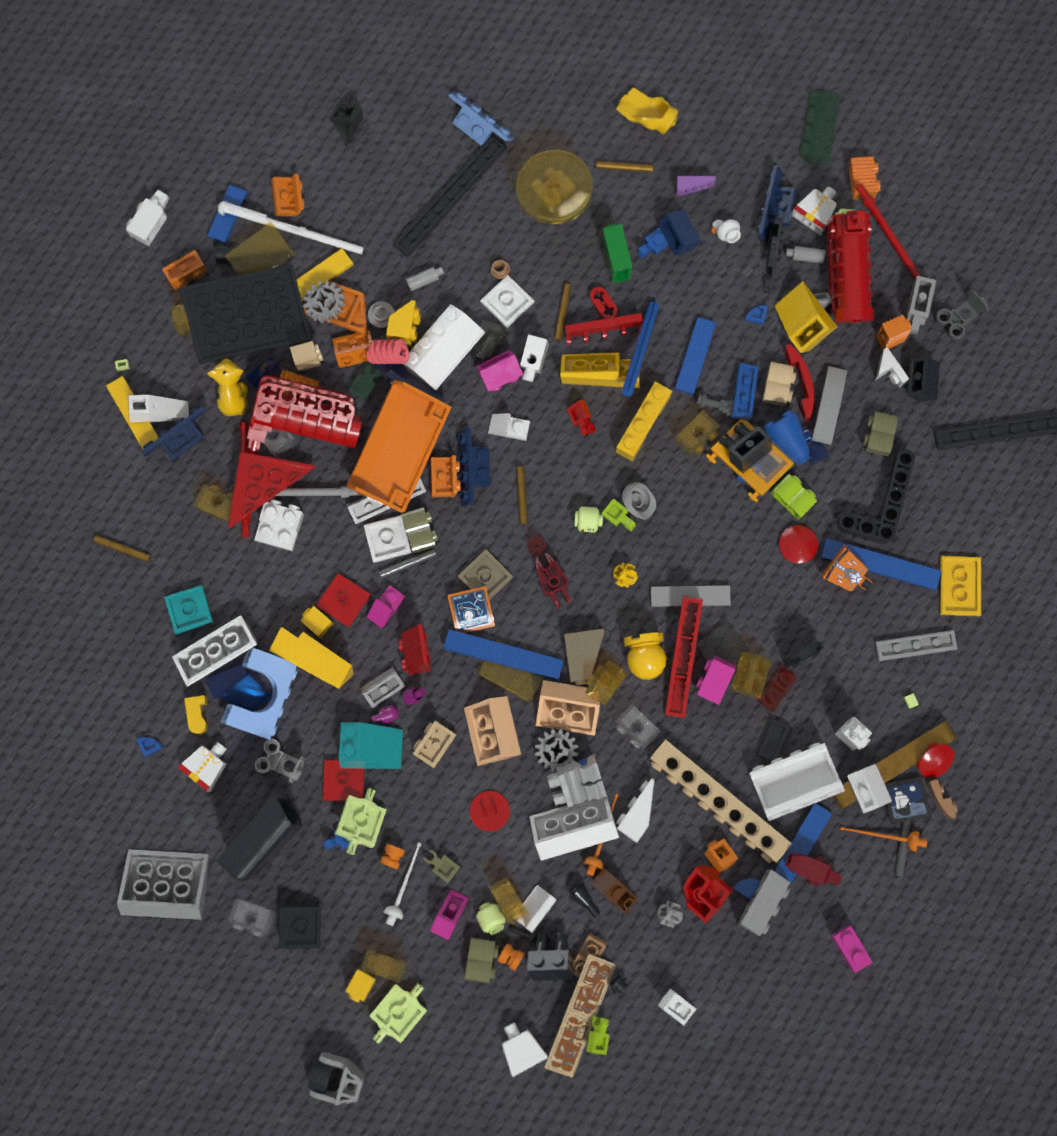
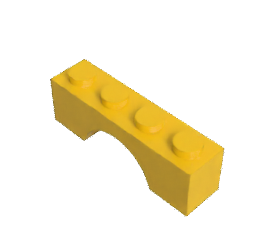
M657 382L653 384L616 447V453L633 462L654 422L669 401L672 390Z

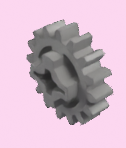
M319 281L317 287L311 285L313 290H307L306 292L309 296L303 298L306 302L303 306L307 310L306 313L309 317L311 316L314 321L318 319L321 323L324 322V319L330 323L331 317L338 319L336 314H342L343 311L340 308L346 307L343 301L346 297L342 294L341 288H338L335 283L331 285L329 281H326L325 285Z
M552 729L550 735L544 732V739L538 738L541 745H535V748L539 749L540 752L535 753V756L541 757L538 763L544 762L545 770L551 767V772H554L556 767H563L569 762H575L572 757H578V753L574 752L578 745L572 744L575 738L569 739V732L563 735L562 729L558 733H555L554 729ZM555 738V742L545 745L548 740ZM563 739L568 743L570 749L563 746ZM557 742H559V749L562 750V753H558L556 760H554V752L551 749H555ZM543 752L550 755L551 763L546 760ZM568 757L565 762L558 764L560 758Z

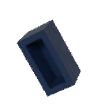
M684 209L667 213L658 222L675 256L694 250L701 242Z

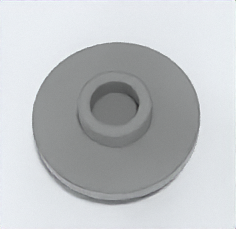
M377 302L370 307L368 319L373 326L386 328L388 327L389 316L394 313V309L386 302Z

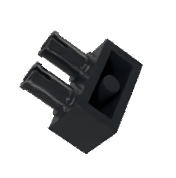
M739 422L740 427L736 425L733 431L742 439L735 442L728 434H724V437L722 436L719 439V444L729 451L730 462L739 471L744 473L772 451V438L759 426L751 431L743 422Z
M560 933L555 935V950L547 951L549 936L542 934L540 938V934H537L535 936V951H528L527 971L532 980L573 979L574 960L569 950H567L568 934L561 933V937Z

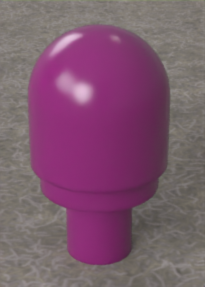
M412 687L404 691L402 699L404 703L413 705L418 703L422 696L426 695V690L424 688Z
M389 705L378 710L379 714L371 716L373 724L380 721L383 724L389 723L398 718L399 710L397 707Z

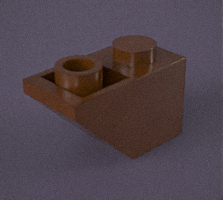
M604 868L591 883L624 914L638 900L629 889Z

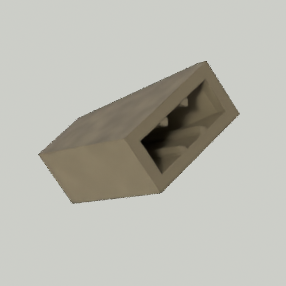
M604 629L564 634L570 682L575 683V686L587 685V681L591 680L604 636Z

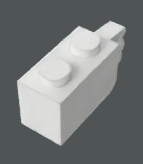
M158 190L150 200L146 198L144 202L138 205L137 213L128 221L126 231L131 237L147 246L151 244L167 219L164 208L169 199L168 195Z
M855 717L850 718L835 733L852 751L863 749L871 741L868 737L872 734Z

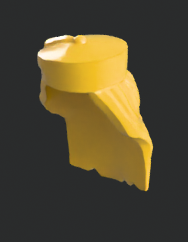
M635 88L622 97L616 108L629 121L640 123L650 130L656 129L662 135L675 125L678 109L670 106L663 97L650 98Z

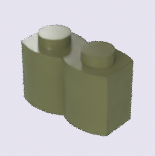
M876 411L873 416H869L867 427L870 428L869 435H865L863 446H866L865 452L887 457L890 455L898 416Z
M423 507L401 514L413 553L436 547L435 541H438L435 529H430L429 523L432 522L429 511L425 512Z
M471 937L465 974L466 980L489 983L490 978L494 979L496 966H492L493 958H497L499 946L495 945L496 941Z

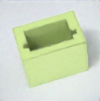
M127 359L115 361L118 371L130 369Z
M914 693L904 697L908 709L919 705Z

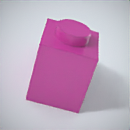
M451 889L430 931L449 940L469 898Z

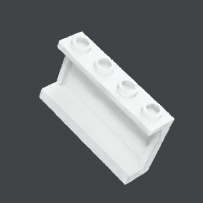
M825 743L812 744L808 750L803 752L797 750L792 752L788 758L774 759L771 761L772 764L765 767L764 765H759L749 773L769 821L844 792V787Z

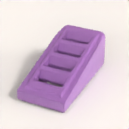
M677 176L676 196L711 188L715 185L716 176Z

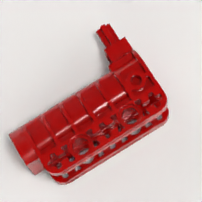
M864 210L836 214L827 221L829 295L832 299L830 314L834 315L836 324L874 321V308L871 307L873 292L870 289V283L872 282L870 268L872 263L869 262V253L871 252L869 247L871 214L864 212Z
M265 375L259 381L247 433L249 443L246 453L258 455L261 442H265L266 433L271 432L272 429L355 448L362 424L361 417L354 414L353 399L348 394L272 375ZM285 390H290L292 393L284 394L283 392ZM323 400H330L327 404L322 403Z

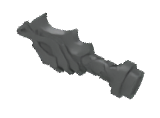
M699 394L697 406L704 408L707 405L717 408V411L721 412V414L733 418L731 417L734 401L732 398L729 401L722 399L719 402L709 399L707 394Z

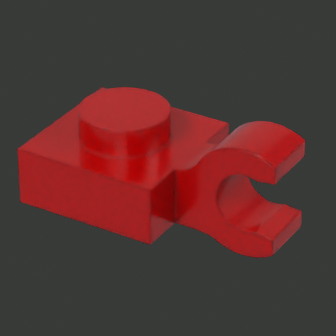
M579 400L567 408L573 425H579L583 436L596 432L595 426L588 420L592 416L585 400Z

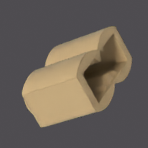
M310 341L290 347L298 372L321 366L320 361H323V357L318 344L314 345V342Z
M775 362L770 363L762 402L784 407L787 402H791L793 391L790 390V384H794L796 372H793L794 366Z

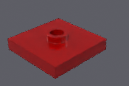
M338 573L316 606L345 626L350 627L371 594Z
M324 760L323 801H346L349 795L358 799H364L365 769L341 768L339 760Z

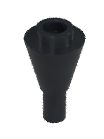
M577 883L569 890V898L587 909L594 918L600 914L599 910L594 906L584 883L581 885Z

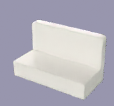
M876 764L847 775L863 813L892 801Z
M537 885L516 912L514 919L530 932H533L556 899Z

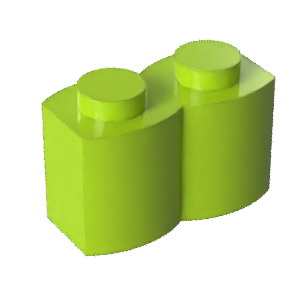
M788 474L772 490L771 494L799 520L817 502L815 499L816 495L810 489H804L798 477Z

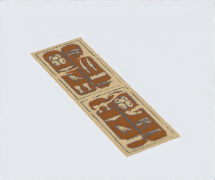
M590 954L588 955L546 1062V1069L573 1078L592 1028V1018L597 1016L616 964Z

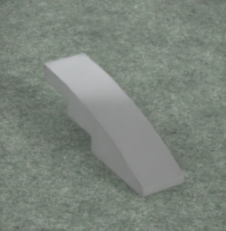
M828 366L812 437L813 441L829 445L832 443L847 370Z

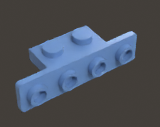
M463 93L449 94L451 99L462 106L453 124L481 146L486 143L492 132H495L505 141L513 140L514 137L510 134L511 131L508 128L500 127L495 123V118L481 112L482 109L477 104L468 102L467 97Z

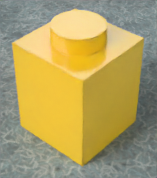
M315 606L311 609H306L301 616L303 617L301 622L319 638L333 625Z
M357 969L345 992L349 993L348 997L358 1003L360 1000L365 1001L377 978L361 969Z

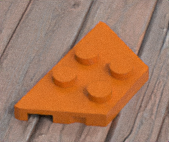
M336 284L338 288H341L342 294L346 297L343 300L346 307H341L340 309L343 313L336 314L338 319L331 317L330 323L366 336V302L364 293Z

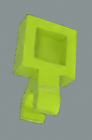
M615 499L601 513L604 518L616 527L620 523L629 531L636 527V523L626 516L629 511Z
M593 1016L592 1026L594 1031L589 1033L586 1052L607 1054L610 1034L606 1033L609 1024L608 1019Z

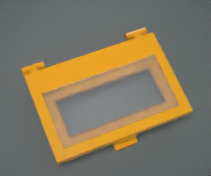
M740 419L726 434L735 442H738L742 438L733 429L736 425L740 427L739 422H743L751 431L755 429L747 420ZM719 441L711 448L713 454L711 456L709 454L706 455L708 461L713 464L717 462L715 458L718 456L756 492L754 494L749 492L748 496L755 502H758L759 499L757 497L759 494L763 496L794 465L773 444L772 451L744 473L739 471L730 462L729 451L720 445Z

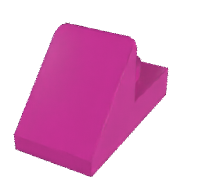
M389 585L380 599L375 600L367 618L383 629L406 597Z

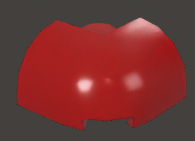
M700 865L688 877L683 889L687 901L685 904L703 922L707 923L726 903V899L733 889L719 877L721 875L720 872L709 866Z

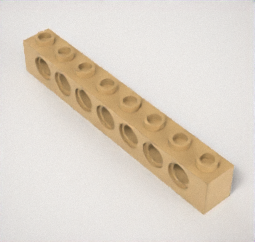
M666 739L650 758L652 761L650 765L658 772L663 770L668 774L666 778L674 785L679 783L683 787L682 791L688 797L694 796L699 800L697 804L706 811L710 809L715 813L713 817L721 824L726 822L731 826L729 830L737 837L743 836L746 839L745 844L751 849L755 850L757 848L762 852L760 856L768 863H771V861L777 863L791 846V842ZM668 759L676 760L677 767L675 769L667 767L666 761ZM688 771L692 774L693 779L691 782H685L682 779L683 772ZM700 784L708 787L707 795L699 794L698 786ZM716 797L723 799L724 806L722 808L714 806L713 801ZM731 810L739 812L740 818L738 821L730 819L729 813ZM747 823H752L755 826L754 834L750 835L745 831ZM763 836H768L771 839V845L768 848L763 847L761 844Z

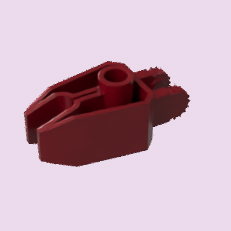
M546 553L545 558L549 565L548 570L542 567L537 557V575L543 595L551 597L556 609H559L561 604L556 594L562 592L567 604L572 603L566 590L569 580L555 560Z
M790 853L785 863V866L791 872L807 878V883L817 887L819 883L825 885L826 882L839 885L842 881L841 874L832 871V866L826 864L827 860L819 856L813 859L800 853Z

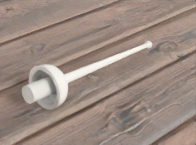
M417 843L415 854L395 905L388 906L383 911L384 914L388 915L386 924L390 926L394 925L396 918L403 919V912L398 907L421 843Z

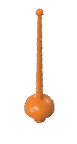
M615 794V795H614L615 798H614L613 804H612V806H611V811H612V812H613V809H614V806H615V803H616V799H617L618 796H619L618 794ZM602 843L598 844L594 856L585 858L583 864L588 866L586 874L594 877L596 869H603V863L598 858Z
M840 827V830L907 842L909 849L914 852L917 851V846L927 847V839L919 838V832L917 831L912 832L906 838Z

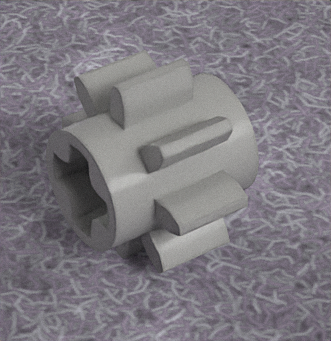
M671 901L661 905L658 909V917L661 919L660 923L674 928V924H679L683 918V913L680 910L681 905Z

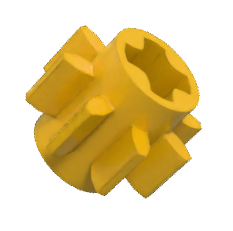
M624 562L622 565L616 566L613 572V578L617 579L615 584L627 588L629 585H633L638 577L637 572L634 571L635 566Z

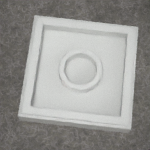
M506 276L480 302L508 328L534 303V300L511 277Z
M401 515L364 525L373 563L411 553Z

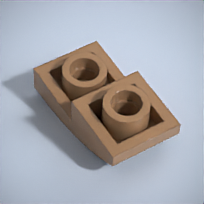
M938 780L927 782L929 792L943 815L948 819L956 818L957 806L954 801L952 802L951 798L943 799V785Z
M589 933L574 960L573 975L580 978L588 955L600 958L607 946V942Z

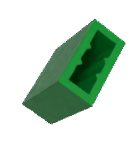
M609 224L603 228L602 243L612 284L631 280L632 263L622 224Z

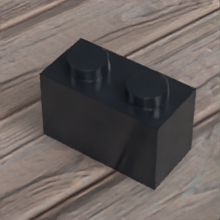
M929 356L911 358L908 386L909 397L919 402L937 400L940 362Z

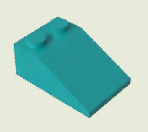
M341 722L339 748L341 768L401 769L403 730L367 723Z

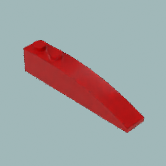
M682 595L665 715L685 718L703 599L700 597Z

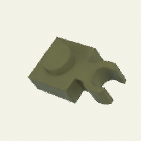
M430 850L429 852L433 853L434 859L429 861L424 857L425 862L435 865L432 872L449 883L460 869V866L445 855L439 859L437 853Z

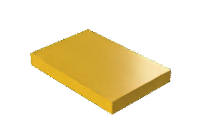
M941 556L940 615L981 616V557Z

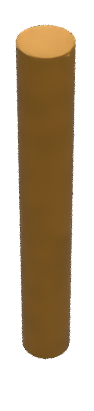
M597 161L596 169L653 172V165Z
M564 284L555 340H562L572 286L570 284Z
M518 466L516 467L520 525H526L528 520L524 467Z
M98 535L93 540L97 544L149 562L151 557L150 554Z

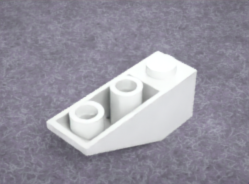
M129 395L130 422L177 421L182 417L185 419L189 416L188 401L153 395Z
M653 779L649 782L645 780L639 789L642 793L638 799L633 797L627 806L630 808L629 812L626 815L622 813L616 822L619 825L617 830L635 843L638 842L649 826L654 787Z

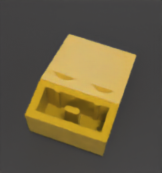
M804 281L775 305L790 340L800 353L810 351L837 328V325Z

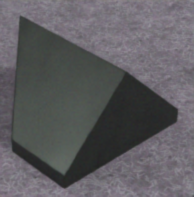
M338 104L329 119L334 123L346 148L364 117L359 104Z

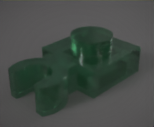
M370 364L365 367V375L358 374L349 389L366 401L377 385L372 382L373 379L379 377L381 373L377 369L374 374H371L370 369L372 365Z

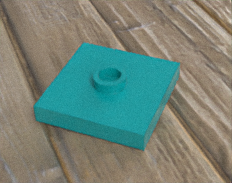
M203 585L164 597L176 635L214 623Z

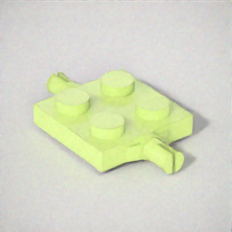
M370 788L367 789L365 799H358L351 795L347 797L335 832L336 835L350 841L346 852L351 855L355 854L357 844L370 848L375 846L386 809L372 802L376 791Z
M417 983L411 992L405 991L398 984H395L369 1016L380 1028L373 1037L374 1040L379 1037L376 1041L378 1044H380L386 1034L393 1036L401 1043L427 1012V1009L417 1000V996L424 989L422 986L419 988L420 984Z

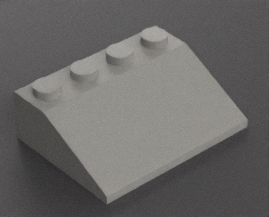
M129 849L117 901L120 914L202 920L209 854Z

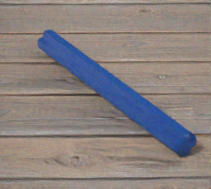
M651 301L648 304L622 388L624 396L630 397L633 394L659 309L657 302Z

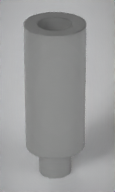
M794 246V249L787 248L786 256H792L793 260L823 264L825 250Z
M431 267L405 280L410 291H413L439 280L438 276L443 275L444 271L442 267L437 269Z

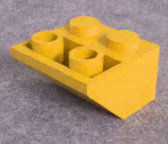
M411 300L389 316L386 333L387 339H403L409 349H412L413 343H417L418 332H416V325H420L421 320L420 308H417L416 301Z

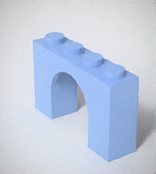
M250 648L247 650L242 666L259 672L269 679L272 685L271 700L266 707L254 712L228 704L221 723L270 740L277 730V725L275 724L283 713V702L290 694L291 688L289 686L291 681L295 679L298 670L296 665L285 659L256 648Z

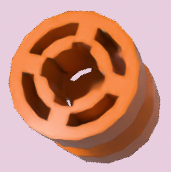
M387 843L385 855L381 856L379 862L398 870L400 865L399 859L403 857L405 850Z
M507 943L498 962L501 964L506 963L510 969L515 971L525 953L520 950H514Z

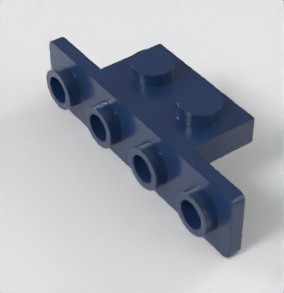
M774 165L773 171L770 172V185L765 193L766 202L761 211V224L757 228V233L763 242H768L771 225H773L775 217L783 218L782 226H790L797 195L796 188L780 187L783 172L778 165Z
M377 364L374 368L375 372L386 379L390 386H392L394 380L402 381L445 403L443 397L399 364Z
M203 405L202 407L197 406L192 409L190 416L177 420L174 423L175 427L161 432L158 435L160 438L155 442L149 441L146 443L141 453L147 457L162 446L172 461H174L204 438L192 422L208 411Z
M470 427L460 430L457 437L459 443L458 461L460 463L459 480L461 487L459 498L462 507L474 503L473 486H490L489 448L472 446Z

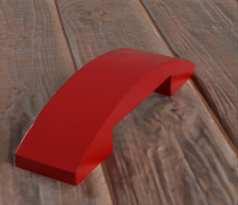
M788 344L784 349L788 365L797 367L805 399L801 400L799 406L804 422H808L814 405L812 378L801 355L792 345Z

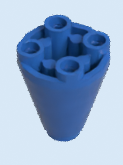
M789 410L781 415L780 421L775 423L773 420L764 426V432L772 438V443L788 459L796 463L797 466L811 459L809 455L810 450L797 412L793 413Z

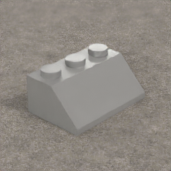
M767 870L737 924L757 936H761L762 933L765 935L771 925L768 923L771 916L775 917L781 907L778 905L781 898L785 899L791 889L788 887L790 882L776 872Z

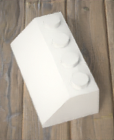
M450 304L409 352L408 362L403 365L409 373L436 391L485 332L463 311Z
M240 615L172 656L188 687L257 645V640L246 621Z
M603 797L600 800H586L580 804H573L574 806L571 807L566 805L529 816L534 842L540 859L545 860L619 838L608 797Z

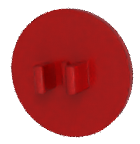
M482 792L471 803L470 817L473 823L481 830L496 831L502 828L509 819V804L506 798L498 792Z

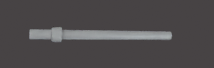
M341 486V488H286L276 496H341V498H349L350 496L362 495L346 488V486Z

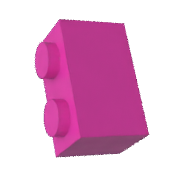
M511 350L476 366L482 383L488 392L497 391L502 385L508 382L513 383L523 375L518 361Z
M715 655L713 660L708 659L704 668L707 673L704 678L700 677L696 688L699 689L697 695L719 705L734 674L736 665Z
M846 926L831 935L851 972L856 973L873 963L852 926Z

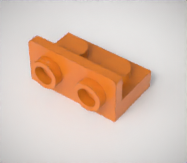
M367 330L366 336L355 333L332 339L339 368L368 362L367 350L372 342L370 330Z

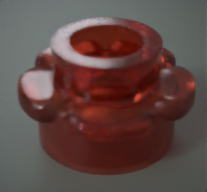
M540 536L532 537L528 541V551L535 555H541L547 548L546 542Z

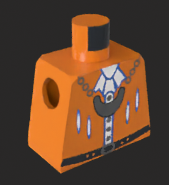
M845 544L822 573V577L825 580L851 592L857 585L867 590L873 582L865 576L868 567Z

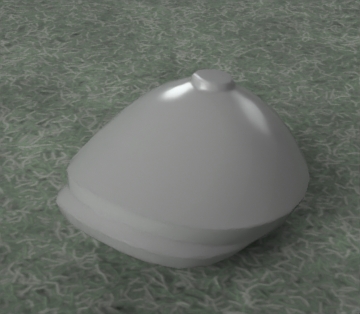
M633 482L625 487L622 501L627 510L637 518L646 520L651 517L656 509V500L649 488L640 482Z

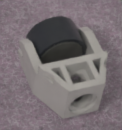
M322 1052L320 1058H316L308 1083V1088L311 1089L309 1095L334 1103L335 1105L357 1102L365 1073L348 1058ZM333 1066L339 1067L343 1071L340 1087L337 1091L327 1090Z

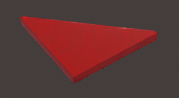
M240 452L228 527L234 526L292 485L302 476L313 470L315 465Z

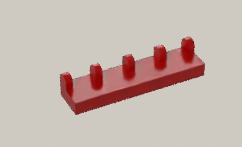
M638 313L565 325L567 345L571 344L570 337L583 335L584 342H588V334L602 332L603 339H606V331L621 329L622 336L626 335L625 328L638 326L640 333L643 321L642 315Z

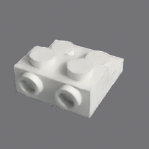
M271 499L270 502H266L263 505L259 518L260 523L254 540L293 551L304 514L297 506L289 505L288 508L283 507L281 502Z

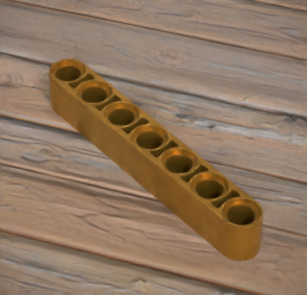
M942 722L921 737L916 738L903 748L876 763L883 782L889 781L916 764L928 750V746L931 743L937 742L938 744L947 745L955 740L957 736L948 722ZM850 781L842 784L844 792L832 796L840 809L858 800Z

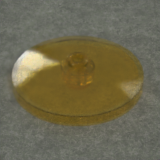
M564 150L543 151L527 160L520 169L516 179L517 198L522 209L533 219L547 224L565 223L578 217L589 205L593 194L592 175L585 162L573 153Z

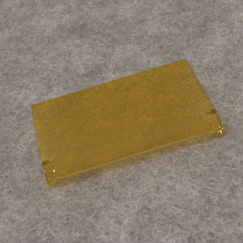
M271 222L226 254L225 257L236 272L242 275L276 268L295 254Z
M497 639V641H496V642H498V643L505 644V643H503L502 641H500V640H498V639ZM488 661L483 663L478 672V675L529 703L544 678L543 676Z

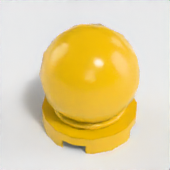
M663 633L640 634L639 638H632L631 636L623 638L624 646L631 648L627 655V664L630 672L644 680L657 678L666 666V654L664 649L659 646L660 642L664 641Z

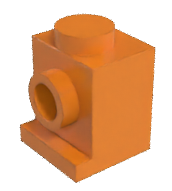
M725 839L719 842L714 840L706 846L707 851L704 854L720 873L732 866L738 859Z

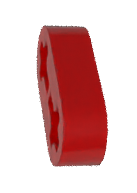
M602 287L592 289L590 300L601 318L616 317L618 309L607 291ZM595 293L603 294V303L598 298L594 299ZM605 305L609 310L613 309L612 316L609 314L605 315Z

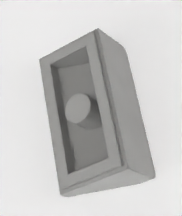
M392 667L361 687L360 690L371 707L374 708L404 688L405 684Z

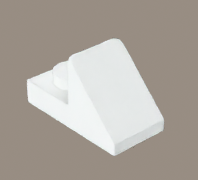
M887 347L881 353L876 380L889 372V378L892 383L897 384L900 388L907 383L909 378Z
M510 413L492 414L488 433L526 441L530 421L513 418Z
M671 989L658 1004L660 1008L683 1025L686 1024L696 1008Z

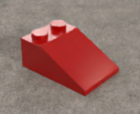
M422 624L417 625L402 633V639L398 640L400 651H404L405 659H401L403 671L407 670L408 675L432 671L426 632Z

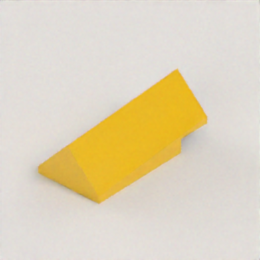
M620 353L562 354L560 371L562 384L623 387L631 359H620ZM639 374L635 388H640Z
M281 627L269 650L338 689L354 674L351 664L304 632L297 638Z

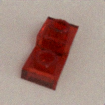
M781 666L757 702L774 712L798 677Z

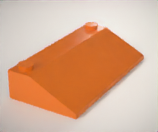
M394 380L346 488L400 513H404L451 410V406L405 382Z

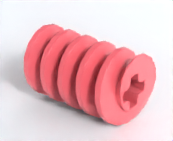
M403 339L373 340L367 350V359L372 364H405L409 360V350Z

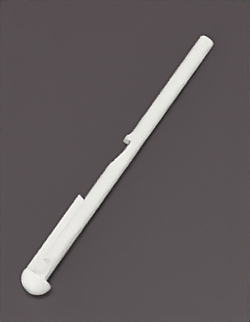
M222 201L218 205V212L223 216L226 212L362 254L364 247L309 231L304 227H296L267 218L265 214L230 204L227 201Z

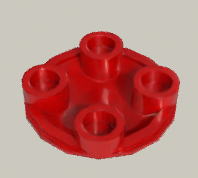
M801 525L791 526L781 535L779 547L784 559L796 564L806 563L812 560L817 553L818 540L814 532L808 527Z
M933 742L928 746V750L923 754L922 758L917 761L916 766L925 778L939 777L951 767L955 756L954 751L949 745Z

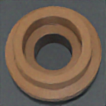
M503 260L495 261L491 267L492 275L497 279L505 278L510 273L509 264Z

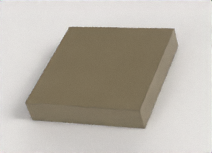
M485 549L458 575V578L470 590L486 586L490 601L513 579V576Z

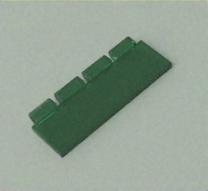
M820 90L817 93L810 92L808 107L814 108L807 109L805 124L808 125L804 126L802 141L808 143H802L800 157L807 158L806 162L829 166L840 94Z

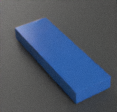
M229 185L223 201L242 207L248 193L245 190ZM217 212L207 235L208 238L226 244L238 216L226 212L223 216Z
M739 363L731 417L751 421L759 366Z

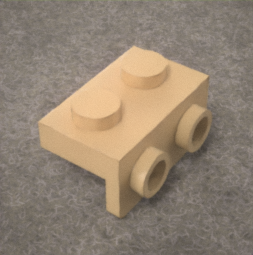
M437 721L433 724L431 722L428 724L424 731L426 733L423 740L419 739L413 747V750H415L413 754L432 768L436 767L456 737V734Z

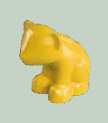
M227 358L207 374L219 384V398L217 399L219 410L226 416L242 415L248 407V401L245 398L248 387L245 383H237L243 370Z

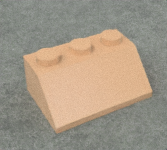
M543 680L536 726L595 736L602 690Z
M507 696L490 698L464 708L477 766L521 755Z

